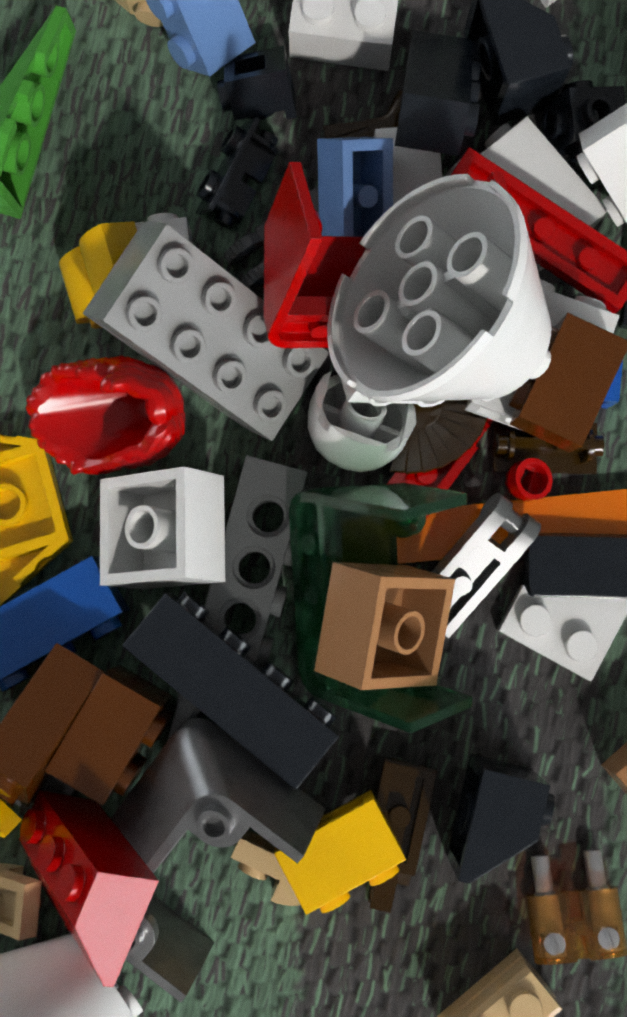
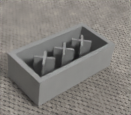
M143 221L82 313L236 423L273 441L329 354L324 348H280L271 344L263 318L264 300L165 223Z

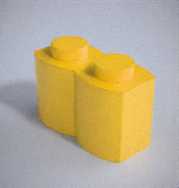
M134 221L101 223L91 228L80 238L79 246L66 253L60 259V271L77 324L90 323L91 328H102L82 313L137 232Z

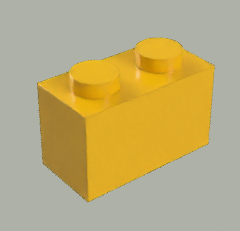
M371 790L322 816L307 851L298 864L275 847L274 855L306 915L318 908L321 913L335 910L350 899L349 891L367 881L370 886L384 883L399 872L398 864L406 860L402 847Z

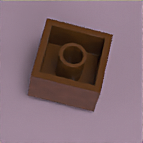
M122 665L103 672L45 772L102 806L115 792L123 797L129 786H132L148 759L140 754L144 745L152 748L156 740L160 739L174 715L173 711L166 708L173 696Z

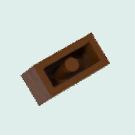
M567 312L555 327L551 326V339L548 347L551 353L549 367L540 377L529 379L521 387L513 391L508 406L516 409L510 425L571 453L582 447L627 352V340Z

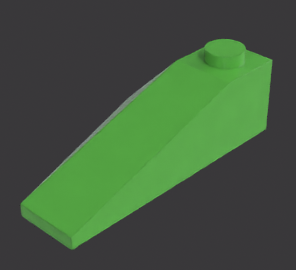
M56 5L0 85V214L21 219L76 33L67 8Z

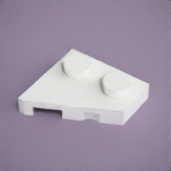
M521 585L497 631L582 678L592 681L627 616V599L533 597L528 595L525 586Z

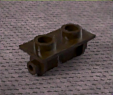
M493 421V472H508L511 466L518 461L537 458L547 464L552 474H597V456L602 457L604 453V437L597 435V423H593L583 446L569 453L527 432Z

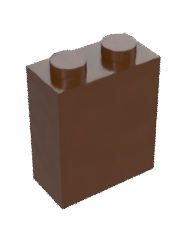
M58 643L54 645L0 723V799L13 807L17 800L28 807L50 776V774L45 772L48 764L104 672Z

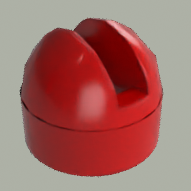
M528 458L516 462L506 473L505 479L508 493L516 499L526 502L544 498L550 492L553 482L549 467L545 462L537 458ZM525 469L529 470V473L525 476L521 483V479L523 477Z

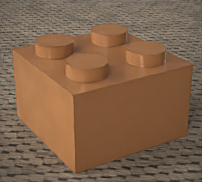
M333 562L314 671L360 690L437 685L455 579L408 565Z

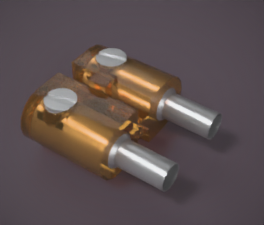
M601 849L583 851L588 887L570 891H554L549 855L530 856L535 893L527 894L525 898L534 963L554 965L578 962V959L589 958L593 961L619 958L627 955L618 887L606 885Z

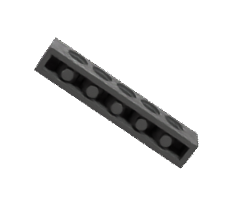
M246 455L225 530L226 582L211 583L204 606L209 611V614L204 619L221 633L226 626L232 629L227 620L230 608L237 603L249 605L256 615L255 626L250 632L236 633L252 646L247 655L264 668L268 663L274 638L265 636L270 615L280 618L288 587L279 585L283 566L294 567L302 538L292 535L297 515L308 516L315 487L306 484L308 478L307 471ZM267 503L278 505L284 512L282 525L273 532L261 531L255 524L256 511ZM251 553L265 555L270 563L269 575L260 583L247 581L241 572V564L244 558ZM181 694L168 740L183 722L193 718H200L201 711Z

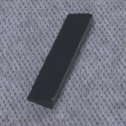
M539 532L537 538L525 551L522 581L528 595L533 597L627 599V534Z

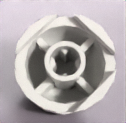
M331 372L323 375L315 388L308 409V431L316 450L327 461L342 469L356 472L376 470L394 460L403 450L416 425L414 405L408 404L406 406V404L392 403L386 406H373L370 403H348L340 376L334 375L330 377Z

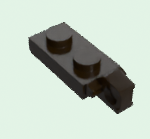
M384 756L375 798L401 845L406 860L398 864L400 870L395 876L384 883L371 886L368 898L369 908L391 913L397 884L409 886L411 876L416 874L437 775V769L434 767Z

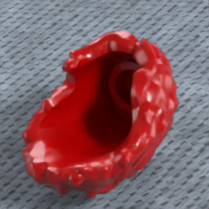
M128 356L103 357L100 359L92 357L88 360H77L76 362L53 365L49 372L40 376L39 384L32 388L31 395L27 396L26 411L31 417L28 424L31 436L37 438L38 447L54 457L57 463L66 464L73 475L78 473L99 475L112 473L122 468L136 469L138 467L151 466L159 459L166 457L176 444L182 440L185 434L184 400L174 379L159 367Z

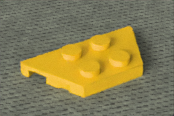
M0 434V606H2L69 546L73 539L50 454L38 447L37 439Z

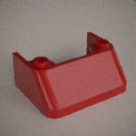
M289 162L264 226L263 318L268 339L276 347L328 348L327 324L337 283L341 274H345L350 278L366 248L359 244L363 237L322 236L321 219L319 213L314 209L301 162ZM491 172L486 182L493 180L509 193L502 172Z

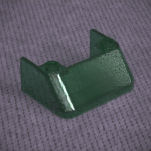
M408 483L323 487L298 492L294 495L289 507L298 668L304 686L313 696L408 733L416 732L472 707V696L439 685L360 690L314 671L332 563L398 565L397 537L406 538L418 534L425 525L426 515L466 505L467 493Z

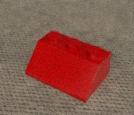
M39 790L32 809H29L22 819L19 840L39 880L42 881V886L48 898L104 987H114L159 880L96 801Z

